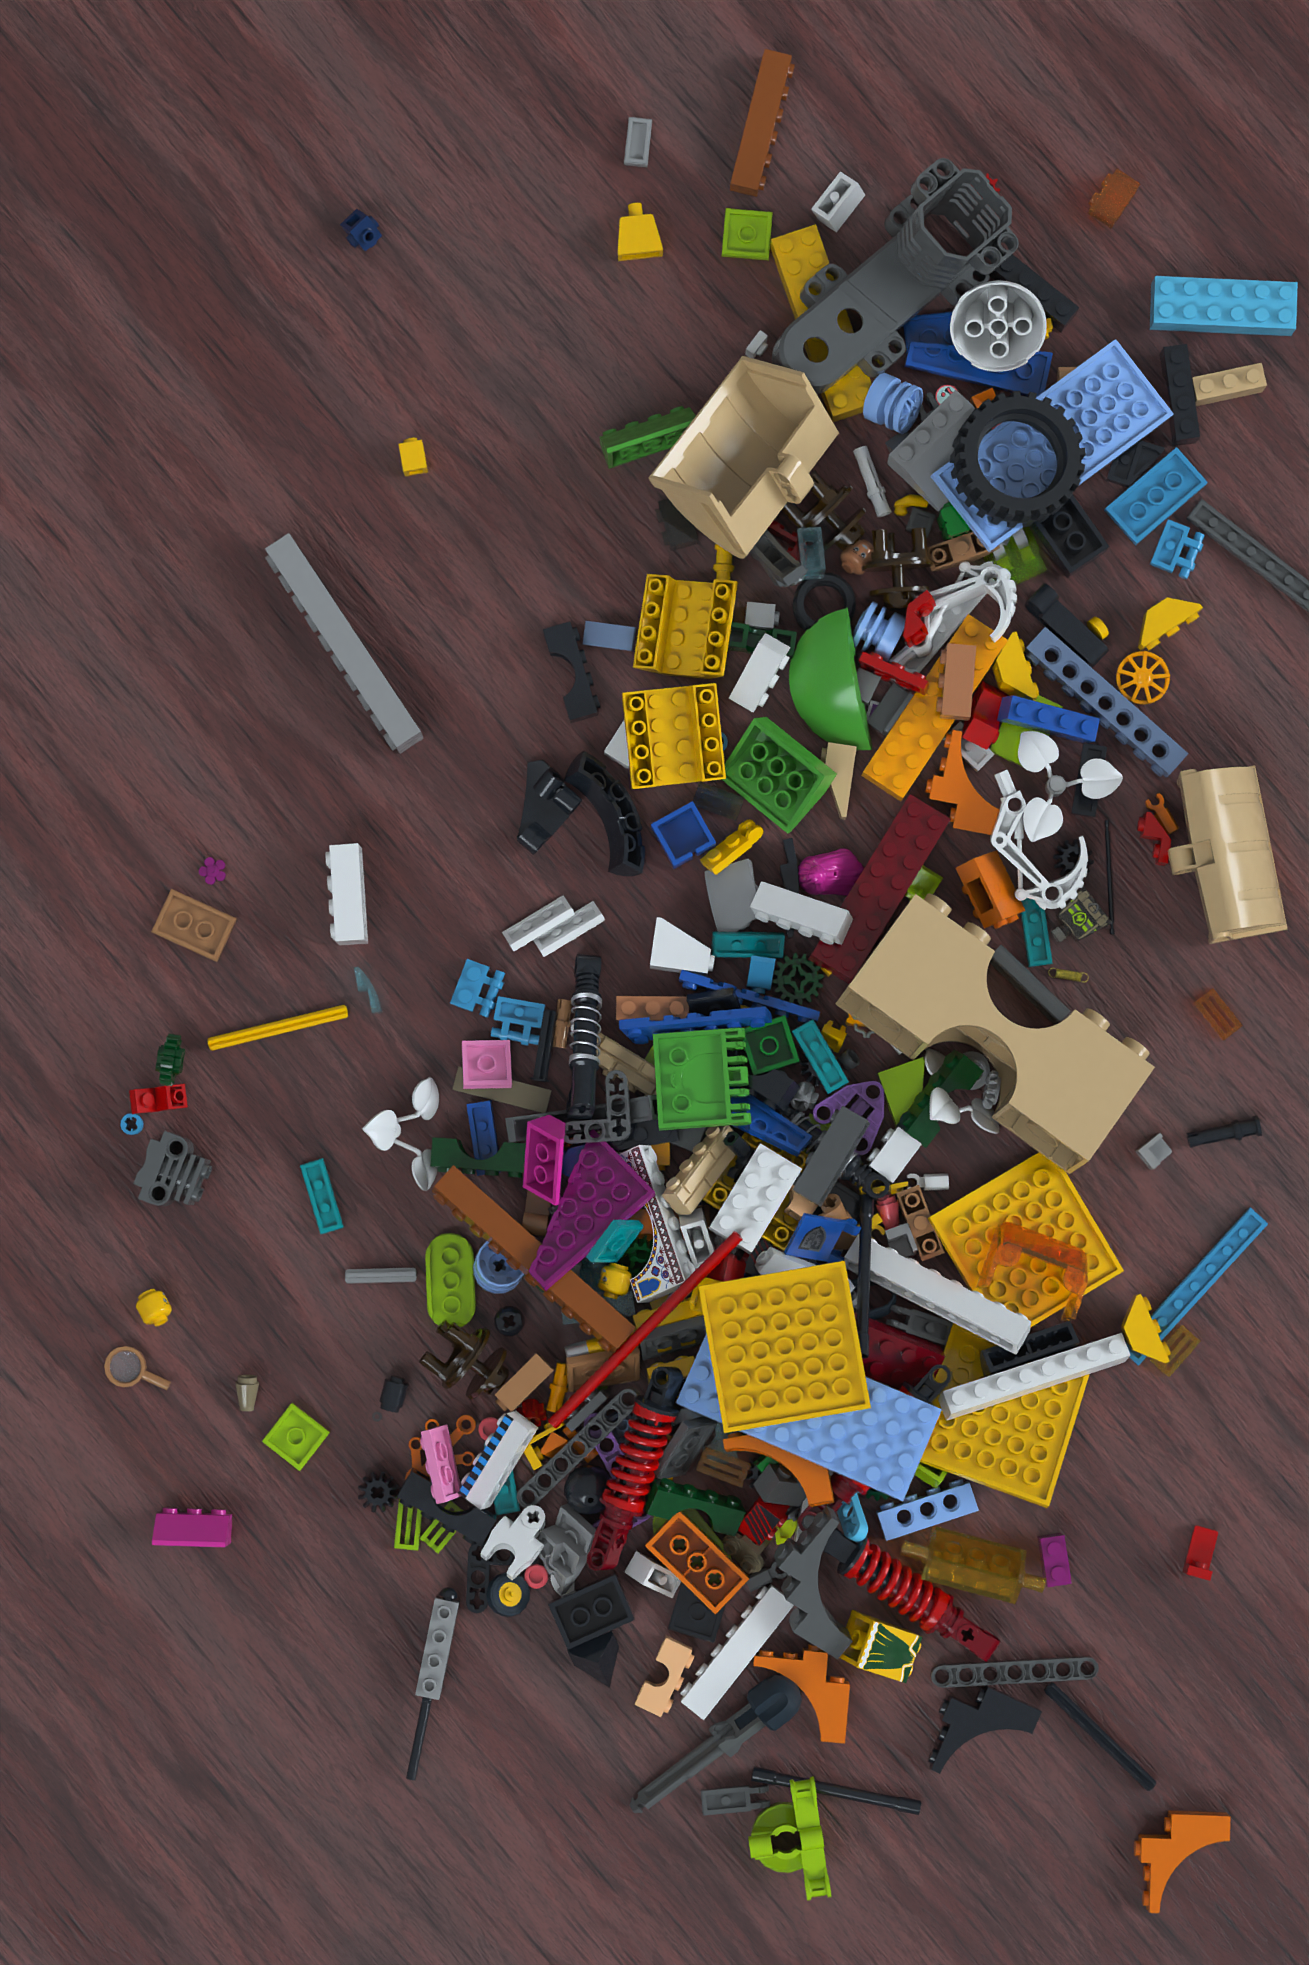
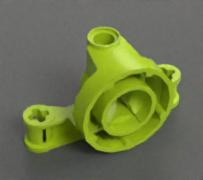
M814 1776L802 1781L791 1779L789 1782L793 1802L772 1804L757 1815L752 1826L751 1836H748L751 1859L760 1860L765 1867L776 1872L791 1873L803 1868L807 1901L811 1900L812 1897L825 1895L829 1898L831 1897V1889L826 1868L824 1841L819 1820ZM784 1831L795 1834L796 1831H799L800 1844L798 1846L795 1845L789 1851L772 1848L771 1835L778 1836Z

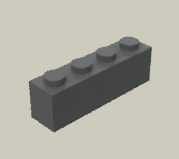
M844 1106L840 1110L836 1109L831 1116V1126L828 1131L824 1130L817 1141L819 1143L818 1148L815 1152L811 1151L805 1161V1164H807L803 1173H799L793 1183L795 1186L793 1190L797 1194L820 1207L823 1205L870 1125L867 1119Z

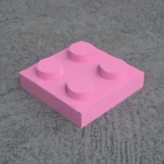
M510 1040L462 1041L463 1089L512 1087Z

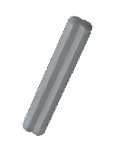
M416 1268L347 1269L345 1271V1281L347 1284L415 1282L417 1279Z

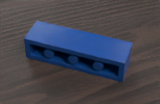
M1011 695L1002 697L997 721L1080 743L1095 742L1100 718Z

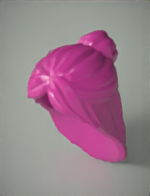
M844 848L829 853L808 856L798 866L799 886L812 895L836 894L847 896L864 867L850 850Z

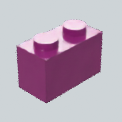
M1056 1533L1037 1536L1044 1584L1047 1587L1072 1584L1065 1535Z

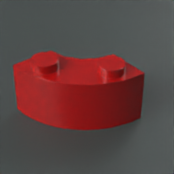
M981 681L972 699L971 717L969 721L964 720L962 738L986 750L990 744H994L1000 734V721H997L1001 700L1007 694Z

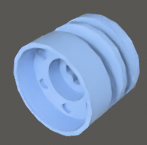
M887 373L879 374L866 395L863 405L864 418L879 425L885 424L886 428L894 429V431L904 434L912 427L920 412L923 402V390L916 385L912 386V384L906 381L901 383L900 379Z
M872 601L871 605L863 611L853 631L854 647L856 649L860 640H863L865 643L861 652H866L870 645L875 646L874 653L879 654L883 657V661L888 662L904 631L906 617L895 612L889 620H886L884 617L887 608L883 606L879 615H876L874 612L878 603Z
M486 1241L479 1249L475 1258L473 1275L478 1285L485 1291L493 1294H504L513 1290L519 1284L524 1273L519 1269L514 1270L506 1262L507 1258L501 1253L496 1254L488 1246L489 1242ZM501 1263L503 1265L502 1270L496 1272L495 1267Z

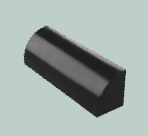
M1071 1321L1027 1335L1016 1355L998 1345L982 1350L980 1352V1363L984 1377L1078 1347L1080 1341Z

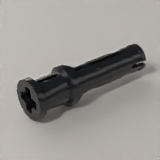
M1255 1115L1252 1119L1243 1121L1236 1119L1231 1124L1187 1133L1189 1147L1193 1148L1227 1139L1240 1141L1243 1137L1257 1135L1259 1137L1262 1136L1259 1118Z

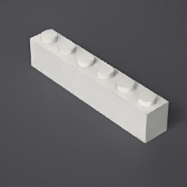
M772 1584L768 1588L766 1586L762 1587L756 1595L758 1601L753 1607L749 1605L741 1614L743 1620L738 1626L734 1624L725 1635L728 1637L723 1645L719 1643L710 1654L713 1658L708 1665L703 1663L695 1673L698 1676L693 1684L688 1682L680 1692L682 1695L681 1702L701 1719L704 1720L794 1606L786 1601L784 1594Z

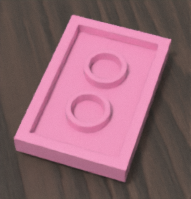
M441 1425L421 1431L420 1443L422 1449L425 1450L427 1458L426 1470L431 1477V1494L435 1498L436 1504L461 1497L458 1493L461 1485L448 1425Z

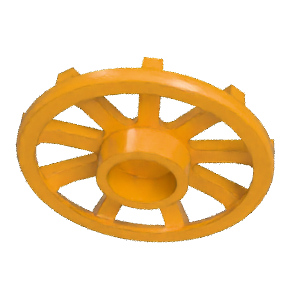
M1139 651L1128 655L1120 663L1116 673V683L1119 691L1126 699L1136 704H1150L1159 700L1167 691L1170 682V673L1166 663L1162 658L1148 651ZM1143 656L1142 667L1139 668L1132 658ZM1147 656L1156 660L1149 669L1146 668ZM1127 661L1135 669L1134 673L1122 670ZM1160 664L1165 673L1154 675L1152 671ZM1120 675L1131 676L1133 680L1121 685ZM1165 678L1164 687L1161 688L1153 680ZM1135 684L1136 689L1132 697H1130L1124 689ZM1149 686L1160 692L1152 699L1148 689ZM1141 688H1144L1147 700L1136 699Z

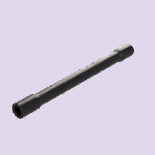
M867 1194L859 1196L861 1230L859 1232L856 1326L862 1359L869 1357L871 1236L874 1200Z
M754 1766L751 1781L790 1788L789 1780L802 1781L808 1779ZM814 1780L816 1793L892 1808L915 1815L920 1813L921 1800L901 1796L895 1797Z

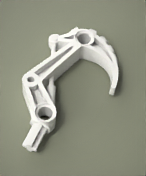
M967 561L960 563V575L955 584L929 592L933 596L936 606L928 616L920 618L929 633L924 639L925 643L921 646L913 645L911 648L906 644L889 662H896L905 666L915 656L921 658L929 655L932 650V638L943 620V613L986 593L996 600L1000 606L999 623L990 635L991 640L995 643L1008 628L1016 608L1014 606L1017 603V595L1015 594L1016 584L1013 580H1010L1011 573L1006 568L993 564L992 561L983 563L980 566L970 565ZM963 577H969V578H970V579H967V580L962 581ZM997 578L996 582L992 584L987 583L989 579Z
M1008 770L995 774V779L1003 797L1000 798L1001 806L990 836V842L1018 868V889L1014 893L1016 899L1020 901L1026 898L1033 899L1044 910L1046 908H1065V902L1071 898L1074 901L1078 896L1076 891L1078 888H1083V878L1087 876L1088 853L1083 835L1078 837L1080 854L1075 867L1067 875L1048 882L1022 853V839L1024 838L1023 812L1026 807L1020 790L1016 791ZM1011 798H1018L1021 802V806L1017 811H1011L1008 808V802ZM1013 832L1014 839H1017V846L1011 841ZM1023 874L1035 884L1034 887L1023 889ZM1051 886L1058 889L1057 897L1047 899L1045 896L1046 889Z

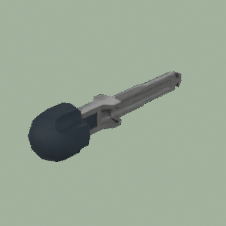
M772 1675L749 1690L747 1695L749 1703L726 1721L718 1722L711 1726L709 1731L712 1736L640 1790L637 1799L632 1797L630 1802L632 1811L634 1813H643V1807L651 1808L722 1754L726 1753L731 1758L739 1751L742 1743L765 1726L772 1731H776L791 1720L799 1711L802 1701L797 1684L785 1676Z

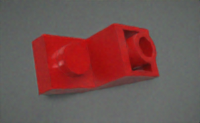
M928 590L910 602L907 607L903 637L909 648L923 642L926 635L929 634L925 624L920 619L921 617L928 616L936 606L934 598Z
M1146 812L1143 814V817H1139L1137 831L1141 832L1140 838L1159 841L1158 844H1154L1152 858H1156V865L1165 866L1168 864V849L1171 846V838L1152 812Z
M185 1084L129 1090L132 1114L188 1108Z

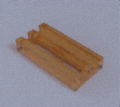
M1214 988L1193 1003L1223 1041L1243 1026ZM1210 996L1214 998L1235 1025L1233 1028L1209 1000ZM1202 1002H1205V1004L1221 1022V1024L1227 1030L1226 1033H1224V1031L1212 1018L1209 1012L1201 1004Z
M705 1446L696 1470L742 1488L743 1481L746 1479L751 1464ZM709 1454L743 1467V1469L740 1471L706 1457ZM705 1463L718 1469L724 1470L726 1472L732 1473L734 1475L739 1476V1479L712 1470L703 1465Z

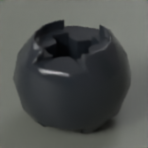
M514 1306L500 1308L494 1317L496 1330L504 1336L519 1334L525 1324L522 1312ZM513 1315V1321L516 1323L515 1326L505 1327L503 1317Z

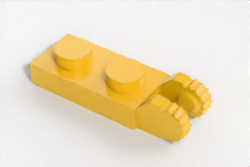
M750 819L739 824L738 830L727 836L724 841L700 859L702 865L717 875L764 834L763 828L755 825V822Z

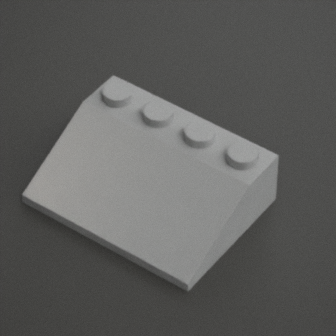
M957 390L949 395L889 454L887 462L898 475L938 512L943 508L944 504L950 501L930 476L950 461V455L954 451L952 447L954 439L957 437L958 431L975 410V407Z

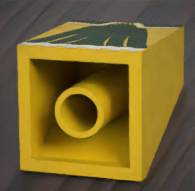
M852 1610L846 1628L853 1642L839 1658L857 1668L906 1683L912 1673L916 1654L921 1648L922 1636Z

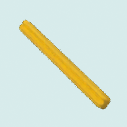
M340 1005L210 1037L207 1042L209 1049L213 1051L347 1018L348 1010L345 1005Z

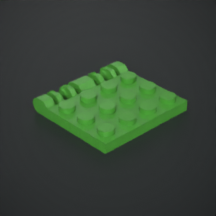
M744 1028L653 1034L659 1131L751 1124V1113H731L751 1110L750 1104H731L730 1097H746L749 1095V1089L729 1088V1086L740 1087L749 1085L747 1067H728V1064L738 1065L747 1063V1057H727V1050H742L746 1048V1042L739 1041L745 1039Z

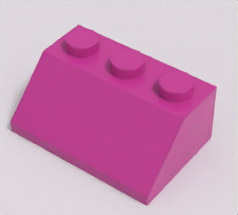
M546 1115L527 1122L523 1188L553 1205H558L561 1190L566 1123L551 1115Z
M163 1508V1512L156 1513L152 1545L226 1547L231 1544L232 1514H226L225 1509H211V1513H202V1509L188 1508L187 1513L177 1512L178 1508Z

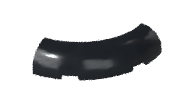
M582 751L569 766L564 781L573 785L585 795L602 819L610 849L608 872L625 877L640 875L643 873L645 862V846L642 845L640 832L642 824L634 802L620 780H615L605 770L607 767L587 752Z

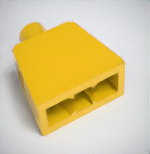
M641 203L629 204V216L621 217L619 222L618 261L662 257L663 247L653 214L643 215Z

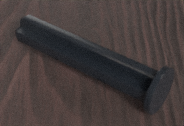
M546 1009L543 1012L534 1075L530 1078L531 1080L550 1081L547 1077L558 1015L557 1011Z

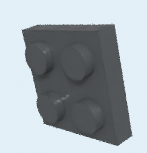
M605 1387L600 1391L596 1388L584 1400L586 1404L583 1407L579 1405L567 1417L569 1421L566 1423V1426L571 1432L608 1398L611 1393Z

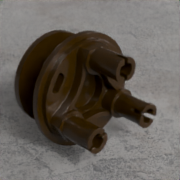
M814 470L810 474L814 482L811 491L819 500L807 512H803L795 503L787 502L782 511L799 528L800 532L798 535L800 537L805 536L825 519L835 531L822 544L820 549L824 552L835 544L840 550L844 551L848 545H854L864 535L865 530L858 520L864 515L866 509L864 507L860 508L844 522L833 510L850 493L853 487L851 485H843L836 490L832 484L829 486L817 471Z
M924 527L911 529L913 550L909 553L895 552V533L888 534L887 529L871 531L873 537L872 561L865 562V566L861 568L864 572L892 571L893 588L869 591V596L883 597L887 610L906 609L908 604L916 598V594L923 593L926 590L929 591L928 586L905 587L904 570L933 566V561L928 558L926 528Z
M444 1320L436 1330V1333L452 1343L453 1351L447 1362L443 1363L428 1351L419 1360L420 1364L441 1379L442 1386L445 1389L454 1386L469 1369L474 1371L476 1374L466 1391V1397L469 1399H474L482 1391L490 1395L493 1389L501 1387L505 1383L509 1375V1370L502 1365L507 1355V1350L503 1347L492 1353L484 1363L477 1359L489 1339L490 1330L488 1328H479L472 1334H468L456 1325L455 1322L450 1324L447 1320Z

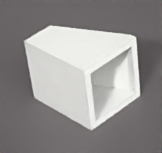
M657 917L650 969L677 973L685 970L707 977L708 971L712 972L715 956L710 955L711 949L663 918Z

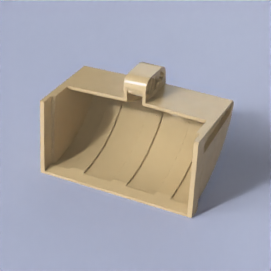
M742 356L652 472L649 480L654 487L661 489L683 516L704 535L732 555L744 559L787 502L801 503L814 486L809 472L839 432L804 372Z
M1255 765L1249 767L1218 768L1199 772L1196 769L1180 771L1177 785L1181 789L1189 844L1168 849V856L1172 875L1195 872L1209 931L1208 943L1214 944L1287 930Z

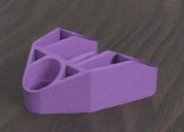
M877 1081L847 1085L817 1104L812 1112L813 1118L817 1123L827 1124L830 1122L835 1110H840L842 1106L845 1107L854 1095L859 1098L849 1110L862 1117L867 1109L871 1107L873 1110L866 1118L870 1125L862 1137L867 1141V1148L864 1151H857L855 1149L854 1152L859 1155H864L870 1151L884 1118V1089ZM870 1085H875L880 1090L879 1096L875 1099H871L866 1095V1089ZM825 1106L830 1110V1117L827 1120H820L817 1117L816 1113L819 1107Z

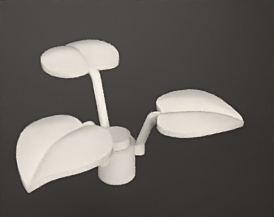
M1022 732L1018 747L1020 764L1030 772H1039L1046 767L1047 777L1049 778L1045 784V790L1048 794L1047 802L1039 797L1033 798L1028 802L1024 810L1023 823L1029 840L1035 842L1053 835L1060 829L1063 823L1062 811L1058 806L1051 805L1053 797L1061 795L1066 787L1083 783L1082 793L1084 796L1091 799H1100L1108 796L1118 788L1123 779L1122 774L1109 762L1096 758L1087 761L1082 766L1080 771L1082 779L1066 782L1061 776H1053L1049 765L1055 762L1059 756L1056 743L1049 736L1040 732Z
M928 1048L925 1049V1065L932 1076L942 1066L945 1056L936 1050ZM936 1087L932 1090L930 1096V1120L956 1124L960 1121L961 1112L970 1111L972 1120L980 1128L994 1134L1000 1132L999 1123L991 1118L994 1110L992 1108H984L982 1099L975 1098L971 1102L972 1106L968 1105L958 1108L944 1089Z
M431 1077L420 1081L413 1091L412 1103L414 1109L417 1110L414 1114L396 1118L392 1110H383L376 1114L362 1128L379 1150H388L395 1143L417 1154L418 1157L412 1161V1174L416 1183L423 1191L430 1189L437 1175V1167L430 1166L432 1150L426 1149L422 1153L421 1150L396 1138L401 1133V1127L398 1122L414 1119L420 1115L424 1120H429L435 1115L439 1105V1092L435 1081Z

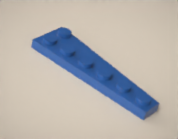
M910 342L904 367L1010 393L1021 391L1023 396H1027L1029 392L1037 393L1036 397H1038L1045 391L1053 353L1038 351L1026 364L1016 369L992 372L971 365L969 360L958 353L954 345Z
M681 970L679 982L683 983L682 987L685 989L696 991L698 987L707 992L734 988L741 1005L743 1001L752 1003L751 1008L766 1006V1008L775 1010V1015H785L786 1018L789 1017V1014L798 1017L797 1021L807 1023L812 1019L814 1022L818 1021L820 1011L774 997L760 996L759 993L751 990H740L731 984L716 983L711 978Z
M765 1006L712 1011L706 1017L703 1014L688 1013L684 1019L674 1017L673 1015L664 1016L662 1021L650 1020L649 1017L619 1020V1029L633 1043L646 1044L649 1040H653V1034L742 1028L745 1026L759 1028L765 1026L766 1023H772V1014Z
M729 1086L730 1089H741L740 1087ZM752 1095L730 1097L731 1104L748 1103L751 1109L744 1112H731L751 1113L750 1125L734 1127L796 1157L811 1142L812 1135Z

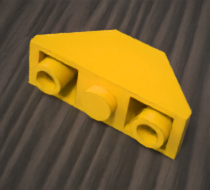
M1167 597L1147 610L1143 617L1138 643L1139 650L1141 651L1144 648L1151 650L1161 643L1159 638L1167 635L1169 638L1180 630L1178 626L1185 621L1187 624L1195 621L1200 617L1198 613L1203 608L1201 604Z
M1012 632L992 668L998 688L1009 696L1014 695L1036 701L1039 691L1037 684L1032 682L1030 676L1032 674L1031 664L1025 660L1024 642L1022 639H1019L1017 632Z
M1141 1294L1133 1295L1121 1325L1130 1350L1162 1363L1170 1362L1168 1356L1171 1355L1167 1343L1160 1340L1158 1333L1161 1332L1157 1320H1152L1149 1314L1152 1308L1147 1297H1142Z

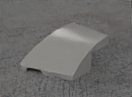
M749 859L731 863L717 875L713 874L710 870L704 871L710 905L718 932H738L749 926L752 920L757 919L750 906L759 887L755 884L752 862Z
M568 1503L560 1507L555 1525L541 1530L538 1541L544 1544L539 1557L544 1562L548 1574H553L560 1586L557 1590L561 1595L569 1590L585 1566L596 1531Z

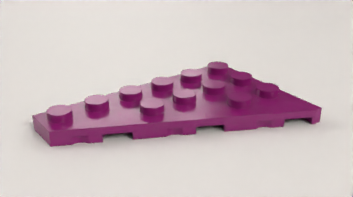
M594 1129L589 1132L592 1138L600 1137ZM607 1142L586 1143L584 1149L581 1150L579 1160L569 1177L568 1186L563 1197L560 1198L558 1208L548 1225L547 1234L542 1245L538 1248L536 1259L531 1264L529 1269L530 1275L545 1291L587 1256L613 1220H628L656 1195L655 1191Z

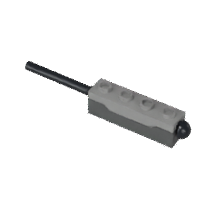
M450 1587L442 1589L439 1593L440 1596H436L434 1600L415 1695L422 1696L423 1698L406 1779L416 1780L432 1699L439 1700L442 1693L460 1600H456L458 1597L457 1592Z

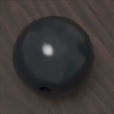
M593 1464L575 1468L568 1475L564 1486V1495L570 1507L584 1515L602 1512L605 1505L599 1499L604 1493L605 1488L612 1490L606 1484L607 1480L611 1479L610 1475L603 1468Z

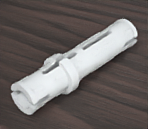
M859 447L853 453L868 490L867 496L874 505L877 518L886 516L891 513L884 494L886 490L881 486L868 447Z

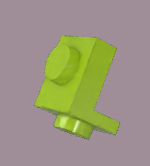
M922 866L905 896L908 897L909 901H911L915 894L924 899L927 894H934L943 877Z

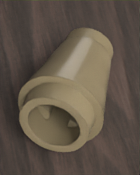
M239 1375L238 1380L235 1382L239 1410L253 1411L259 1387L257 1376Z

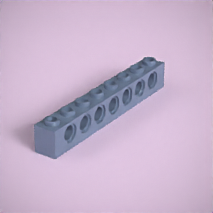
M1046 627L1026 647L1024 653L1027 655L1025 657L1034 666L1038 664L1045 670L1043 673L1052 682L1056 680L1062 685L1061 690L1072 698L1074 696L1080 701L1079 706L1087 713L1092 712L1100 718L1099 724L1105 729H1112L1116 733L1115 738L1123 745H1130L1134 749L1132 752L1137 758L1142 761L1147 760L1152 765L1150 767L1152 771L1158 776L1164 775L1167 778L1189 754ZM1045 652H1054L1057 660L1055 662H1048L1045 659ZM1063 668H1072L1074 677H1065L1062 672ZM1082 683L1090 684L1092 693H1083L1080 685ZM1099 699H1107L1110 703V709H1101L1098 704ZM1117 715H1125L1128 719V724L1125 726L1119 725L1116 720ZM1136 730L1143 731L1146 735L1145 741L1140 742L1136 740L1134 732ZM1154 746L1161 747L1164 751L1163 757L1154 756L1152 748Z

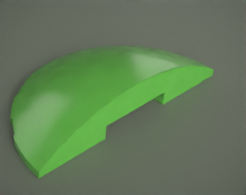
M844 608L820 618L800 638L790 662V692L800 717L820 738L831 743L857 746L856 750H872L865 704L861 700L854 656L856 653L848 608Z

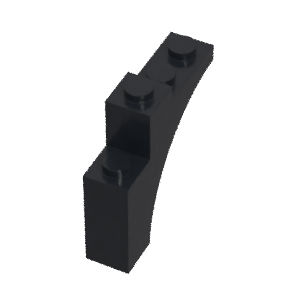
M988 1685L985 1686L984 1690L980 1688L975 1699V1702L978 1703L976 1707L949 1695L948 1700L943 1699L938 1713H941V1720L948 1724L947 1727L942 1726L937 1738L940 1740L937 1749L933 1748L929 1755L930 1769L940 1774L953 1753L964 1743L980 1734L1005 1729L1020 1730L1033 1734L1042 1711L1033 1705Z

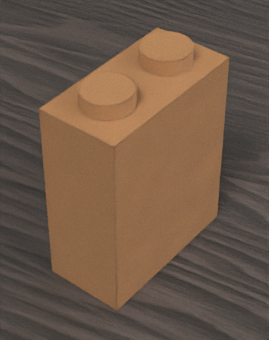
M537 1352L495 1394L498 1398L495 1402L504 1411L509 1409L512 1412L554 1371V1368Z

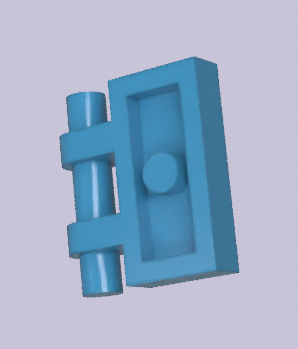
M1168 519L1149 565L1169 573L1173 572L1175 565L1180 566L1179 577L1188 579L1190 571H1193L1196 564L1194 561L1196 556L1202 550V541L1205 535L1196 532L1194 538L1191 539L1187 537L1190 530L1189 527ZM1183 545L1189 548L1186 558L1179 556Z
M467 959L450 1004L473 1012L475 1005L479 1004L482 1006L479 1015L488 1018L491 1009L494 1010L496 1003L494 1001L497 993L503 987L504 983L502 980L505 973L496 970L493 978L487 977L490 967ZM483 984L490 986L486 998L479 997Z
M498 996L494 1020L501 1021L503 1024L502 1029L492 1027L491 1037L500 1038V1040L521 1042V1045H538L540 1036L531 1034V1028L541 1029L545 1004ZM510 1023L523 1025V1033L509 1030Z

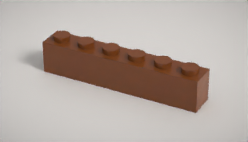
M764 49L730 183V191L757 197L759 190H764L767 178L763 176L764 168L770 167L772 154L769 153L770 145L775 146L778 132L774 131L776 122L781 123L784 109L780 108L781 101L787 100L789 87L785 86L787 78L792 79L795 64H791L792 55Z

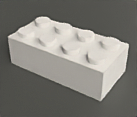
M358 843L329 845L330 851L326 852L325 856L326 865L331 869V875L327 876V886L333 896V899L329 900V913L334 916V923L330 924L331 938L339 945L368 944L362 848Z
M760 1143L708 1229L725 1240L736 1231L743 1238L737 1247L751 1254L802 1168Z

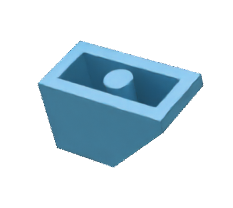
M752 955L746 988H751V991L759 994H765V990L770 991L776 959Z

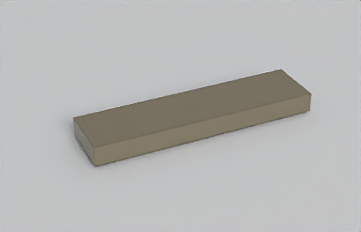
M459 1066L452 1089L541 1113H546L552 1091L512 1080L511 1088L463 1089V1070Z

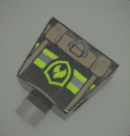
M1085 887L1077 892L1078 896L1074 901L1070 899L1066 907L1061 909L1055 916L1060 925L1051 931V934L1058 943H1061L1068 936L1075 942H1078L1112 923Z

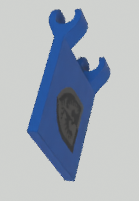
M804 1213L784 1253L789 1256L826 1261L828 1263L844 1261V1257H840L841 1251L833 1248L842 1231L857 1236L861 1227L856 1226L857 1221L852 1218L841 1220Z

